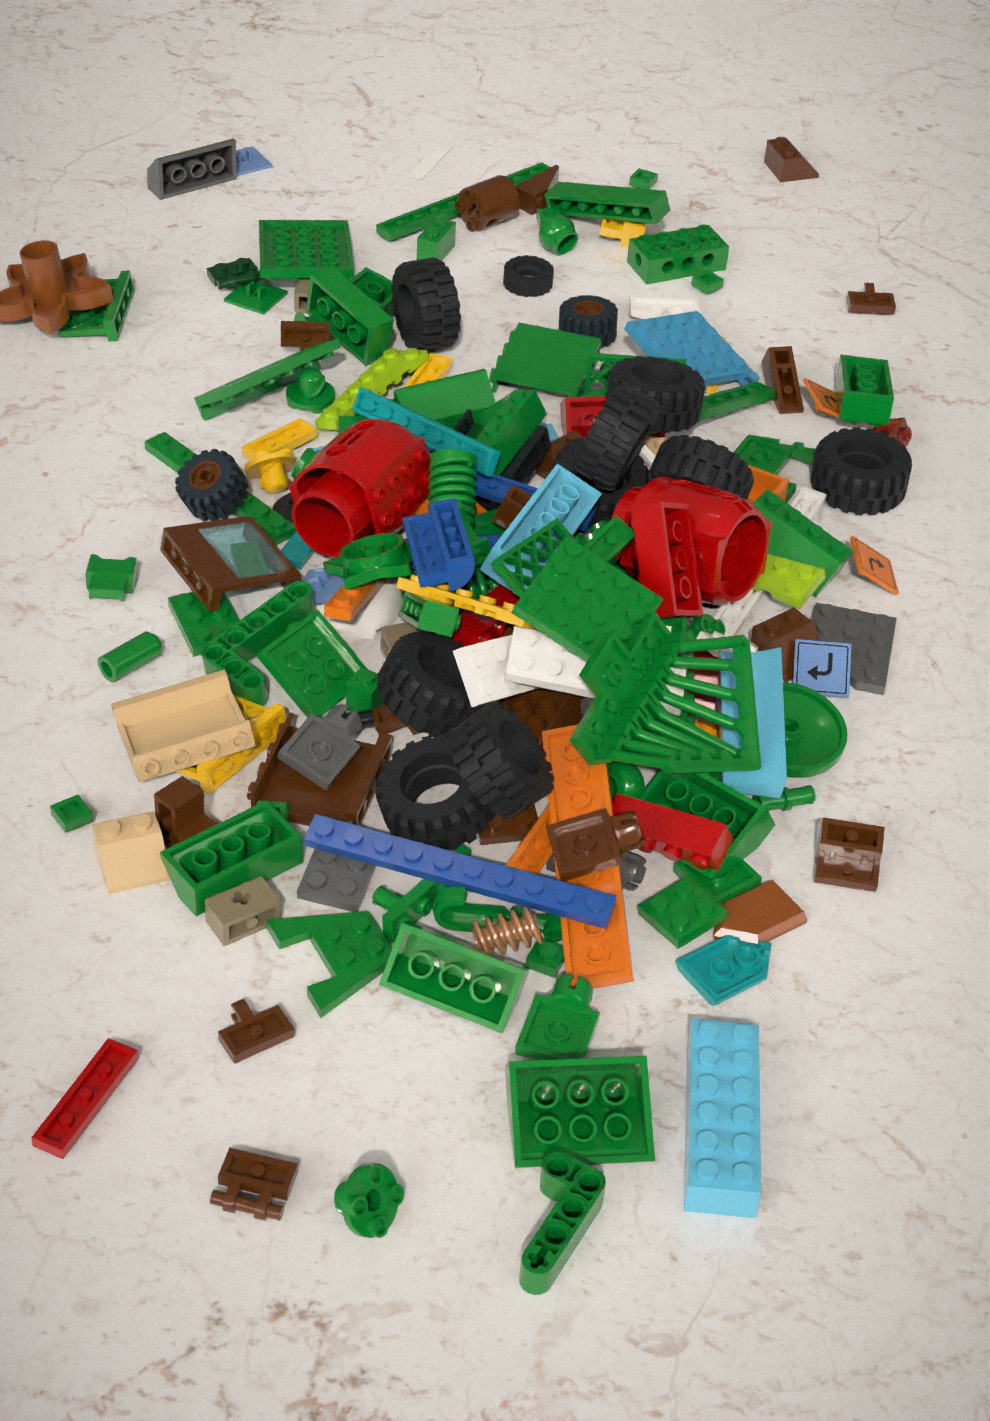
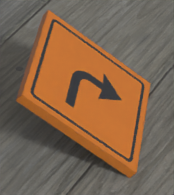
M804 378L802 381L816 401L814 407L817 412L820 413L823 410L826 417L833 415L839 418L837 393Z
M852 535L850 542L859 575L867 576L870 582H876L895 595L899 594L890 559Z

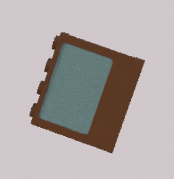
M251 516L163 528L160 551L208 612L219 610L222 592L280 583L285 588L295 581H301L300 572Z

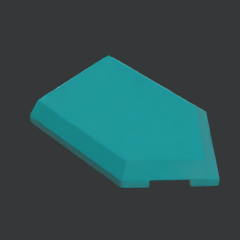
M725 935L677 959L676 965L678 971L711 1006H716L767 980L772 943L759 941L758 944L740 941V937Z

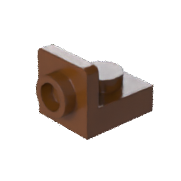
M387 704L372 709L375 730L379 735L381 732L387 734L404 726L409 728L412 735L419 733L411 725L402 723L397 715H393L388 710Z

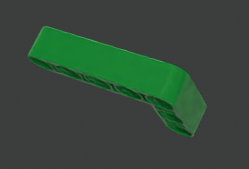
M306 581L291 583L207 643L201 650L206 675L225 669L233 695L264 706L269 699L264 675L249 664L248 661L284 634L290 622L303 620L315 611L311 585Z

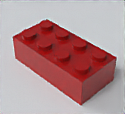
M660 501L632 507L631 526L634 530L636 543L634 551L639 566L638 581L663 598V601L656 610L657 615L661 620L685 617L689 619L703 616L689 504Z

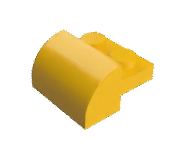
M603 219L599 235L610 239L619 238L621 239L620 247H628L630 238L644 235L647 223Z

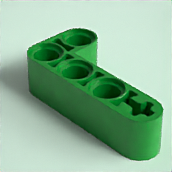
M562 1152L549 1153L542 1161L540 1190L543 1195L555 1201L556 1204L521 1257L519 1283L524 1291L532 1295H541L551 1288L603 1205L606 1179L603 1173Z

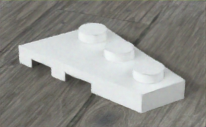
M629 296L631 317L648 319L692 311L700 313L698 298Z

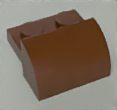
M823 817L816 852L814 882L876 892L885 827Z

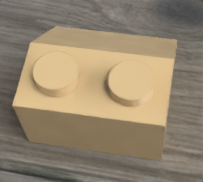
M154 811L92 824L94 851L108 894L171 880L160 857V852L165 850V846Z

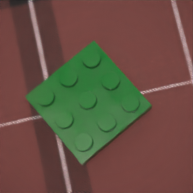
M318 609L256 655L307 718L311 713L320 717L346 697V683L361 667L367 669Z

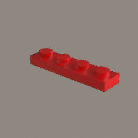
M107 1038L31 1137L32 1146L64 1159L138 1060V1050Z

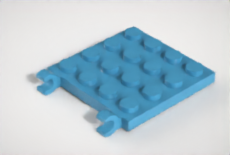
M698 311L629 321L624 328L648 356L686 359V365L692 367L693 371H698L700 376L703 377L706 386L705 390H707L708 385L738 380L742 386L760 379L759 375L756 372H752L753 370L746 364L745 360L732 349L731 345L718 334L717 330Z

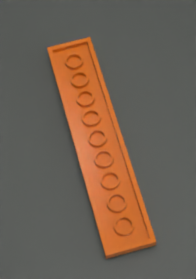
M578 724L542 731L543 749L547 754L545 759L551 763L552 770L549 772L554 775L555 780L552 782L554 789L548 794L551 824L606 808L610 816H614L607 763L589 766L569 741ZM555 861L556 879L561 881ZM620 865L565 881L616 896V905L607 929L560 917L566 974L574 975L569 988L575 989L579 976L589 981L593 989L634 982Z

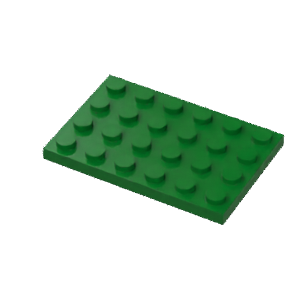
M259 220L260 278L270 281L278 280L279 278L298 281L301 278H310L312 274L334 266L347 279L354 277L348 220Z

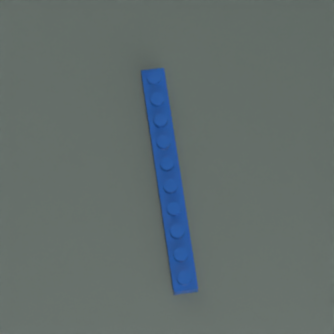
M315 814L304 837L305 846L444 885L466 887V891L520 906H527V908L607 929L616 905V896L317 814Z

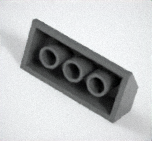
M233 138L155 159L147 168L148 189L157 198L163 200L236 180V140Z

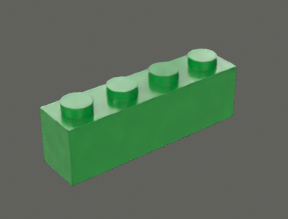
M405 591L398 616L418 629L452 637L453 631L458 630L461 620L458 608Z

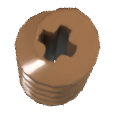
M524 906L522 909V917H519L513 909L510 910L509 921L499 913L497 924H494L489 916L485 917L484 928H481L476 920L472 924L476 948L494 954V949L497 948L501 955H506L507 944L511 946L514 952L519 951L520 941L524 943L526 948H531L532 937L540 945L544 944L535 912L532 914L527 906Z

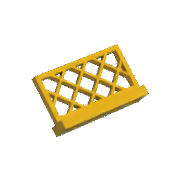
M234 695L239 708L243 709L241 712L245 720L258 717L254 721H250L256 746L200 763L197 769L188 767L175 772L199 781L201 789L211 794L269 747L271 742L276 741L278 727L280 723H285L286 721L284 706L275 703L270 708H266Z

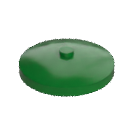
M783 682L787 777L804 778L822 774L839 761L845 749L848 735L844 718L835 705L820 693L799 684Z

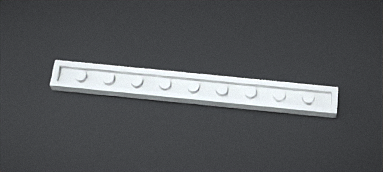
M803 486L790 506L799 510L805 517L813 521L824 505L827 494ZM751 589L742 599L720 606L713 618L715 620L720 619L724 623L725 637H729V635L736 636L766 592L762 589L758 592Z

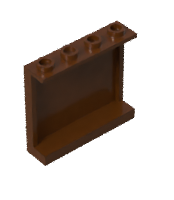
M289 713L285 723H280L275 743L271 742L268 747L266 761L261 762L259 765L256 781L251 782L248 787L247 799L251 800V808L256 806L258 801L287 802L290 806L288 822L310 826L315 814L343 822L352 821L354 825H357V823L362 825L375 795L377 777L382 773L381 769L386 761H390L392 735L381 732L375 745L355 740L356 743L361 745L359 752L326 791L277 758L280 749L298 730L297 727H294V713Z

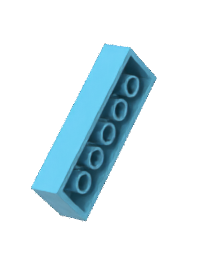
M557 463L493 546L479 570L517 595L492 567L491 563L497 557L556 518L574 536L602 493ZM552 529V538L561 541V537ZM536 541L537 548L546 551V545ZM521 552V559L531 562L530 554ZM538 557V564L544 566L547 560ZM503 562L510 571L515 572V565ZM522 568L523 575L532 577V570ZM524 584V587L527 590V588L530 585Z
M691 1019L687 1041L684 1211L755 1218L761 1195L759 1025Z

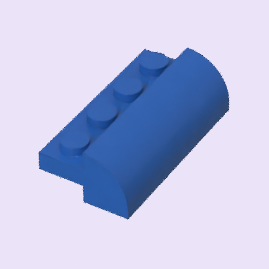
M456 498L428 503L430 513L402 518L420 588L426 586L434 587L447 582L449 590L454 591L464 586L474 573V556Z

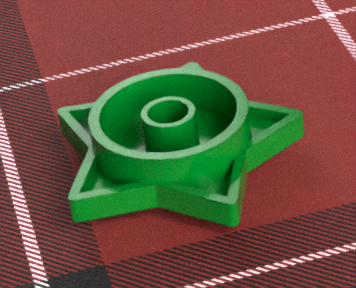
M381 533L366 536L347 544L340 551V557L325 561L323 565L325 573L343 577L345 590L379 578L411 575L409 563L413 559L408 541H404L403 536L396 533Z

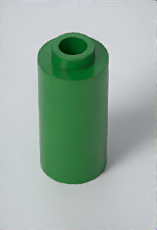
M145 631L98 658V667L108 681L115 682L159 657L162 647L161 641L155 634Z

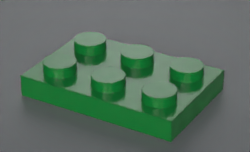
M193 592L168 597V606L193 657L201 655V650L207 643L239 621L225 592H222L219 610L208 612Z

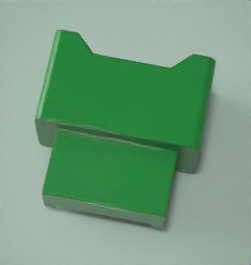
M91 554L85 573L89 599L97 597L124 601L126 593L132 594L134 592L138 576L137 559L135 557H129L124 560L104 559L96 554Z

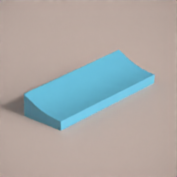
M781 647L751 652L761 769L749 772H720V781L742 794L780 799L787 780ZM721 651L719 659H734L733 652ZM719 671V686L737 689L735 675L731 671ZM719 698V712L739 719L738 705L734 701ZM720 726V739L736 748H742L739 734L735 730Z

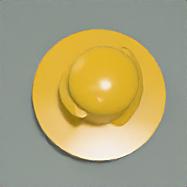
M286 448L270 453L269 450L256 452L254 454L255 458L244 465L246 476L260 479V488L264 489L266 493L276 494L284 491L291 480L286 477L285 472L296 464L293 450Z

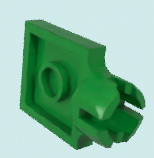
M564 974L556 980L551 994L548 996L536 994L515 1046V1054L533 1060L585 1058L600 1016V1012L589 1008L593 994V987L589 981L579 976L575 989H571L569 987L574 975Z

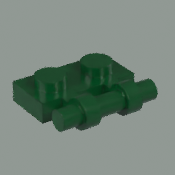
M239 258L233 262L218 263L213 267L206 268L208 278L219 290L225 288L231 290L235 289L237 285L245 283L248 285L252 281L256 282L263 279L260 278V270L258 271L257 266L250 258Z

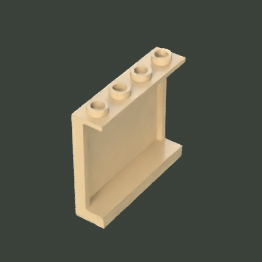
M225 669L111 704L117 728L138 783L256 746L249 719L245 720L235 700Z

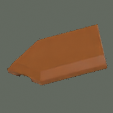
M767 880L721 904L727 909L728 919L715 926L713 939L731 935L740 937V941L757 944L759 941L769 942L806 924L807 917L805 912L773 880Z

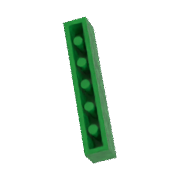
M558 182L544 194L548 209L558 208L560 214L566 216L657 224L671 211L665 190Z

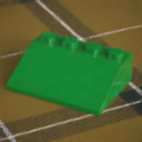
M515 389L488 407L466 435L501 451L493 473L500 476L547 413L536 390Z
M661 769L639 799L726 824L733 837V841L719 871L711 868L702 870L694 867L690 862L679 860L688 868L712 882L727 872L728 869L735 866L740 860L754 852L775 826L767 807L706 773L666 774Z
M647 1056L508 1062L505 1068L506 1095L515 1168L542 1167L544 1157L552 1152L568 1154L588 1165L655 1161Z

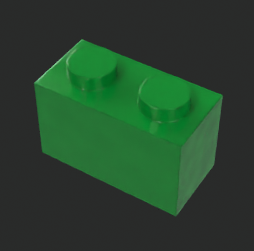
M435 217L417 237L416 260L435 257L442 261L455 247L456 222L448 221L446 218Z

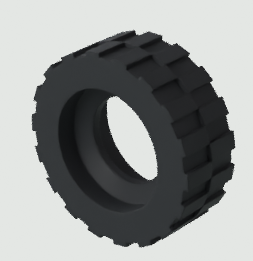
M516 256L509 259L504 265L503 285H505L506 290L517 296H543L545 293H549L553 287V265L549 261L537 256Z

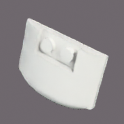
M389 577L351 621L325 617L324 605L326 603L315 604V610L318 609L338 634L374 640L378 637L377 630L381 627L392 625L399 616L402 605L401 589L396 588L399 577Z

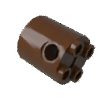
M497 175L462 189L458 200L455 201V209L461 214L467 229L475 231L514 217L519 210L520 201L518 192L511 180L504 175Z

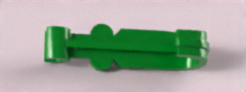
M448 886L440 889L432 906L434 918L438 925L452 931L472 932L474 920L479 923L481 928H484L485 917L488 916L494 924H497L499 913L507 921L510 919V912L505 907L464 904L467 897L466 887ZM523 906L511 908V910L514 909L519 917H522ZM549 913L544 915L536 914L540 932L543 933L544 938L551 942L562 941L560 916Z

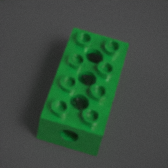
M702 224L698 227L680 228L675 231H662L658 234L640 235L636 238H630L627 263L647 285L695 276L706 270L711 272L726 270L729 246L710 225Z

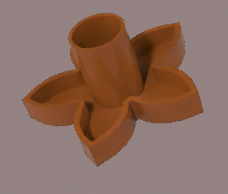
M47 240L35 241L25 245L20 250L19 254L22 264H12L7 268L6 274L10 287L0 291V322L18 321L32 316L35 327L41 331L53 334L68 322L70 310L93 309L114 301L111 286L105 280L91 276L85 253L61 260L56 243Z

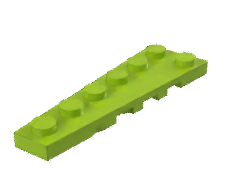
M391 348L384 351L383 355L371 364V367L360 374L359 378L349 385L341 396H338L328 408L322 411V414L314 421L317 430H338V416L358 415V413L352 411L360 387L367 388L380 395L385 394L388 385L392 383L398 384L402 381V374L406 371L412 373L429 359L427 350H417L416 348L397 350Z
M767 554L765 573L760 574L752 589L758 592L762 589L772 593V598L800 609L825 579V569Z

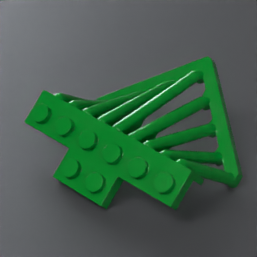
M656 612L645 615L626 647L614 631L605 633L579 674L596 697L569 741L589 766L619 762L663 769L666 774L749 772L760 770L761 756L751 648L746 636L742 634L729 637L685 640L687 637L685 631L671 633ZM733 648L734 659L683 657L677 653ZM670 668L731 671L736 677L737 689L677 675ZM665 684L734 701L738 705L739 719L670 692ZM660 701L727 729L735 730L741 737L742 748H736L666 711ZM654 718L666 723L667 725L655 720Z

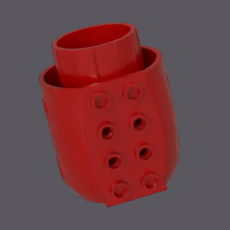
M366 419L353 424L332 439L315 455L311 462L297 475L295 480L288 485L294 502L292 508L293 524L302 540L320 554L338 557L343 547L357 539L374 534L397 533L404 526L402 518L414 516L429 494L430 459L424 437H416L407 428L393 421Z
M667 476L654 478L644 487H633L620 498L612 518L617 515L631 529H633L631 526L632 507L660 501L689 504L702 603L724 605L738 601L749 593L760 574L765 573L772 521L766 519L753 502L715 487ZM634 538L621 555L620 565L624 566L626 572L632 578L638 580L639 566L634 551L636 545Z

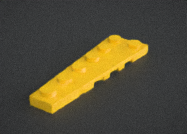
M411 574L410 579L398 578L396 586L398 589L443 603L454 604L456 607L490 616L516 626L537 630L511 613L515 604L504 602L502 607L496 605L497 599L480 595L479 599L472 598L474 592L459 588L455 593L449 591V586L444 583L434 587L426 586L420 588L417 575Z

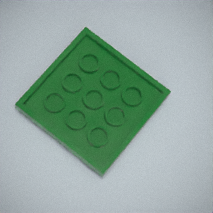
M566 535L516 603L511 613L587 662L601 638L607 632L614 631L626 647L645 615L656 612L663 598Z

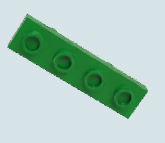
M462 844L453 851L471 856V849ZM422 879L403 897L386 889L384 886H379L373 893L372 903L387 911L382 916L383 935L387 941L392 944L395 942L403 922L415 924L422 917L427 916L432 910L437 892L444 887H448V885Z

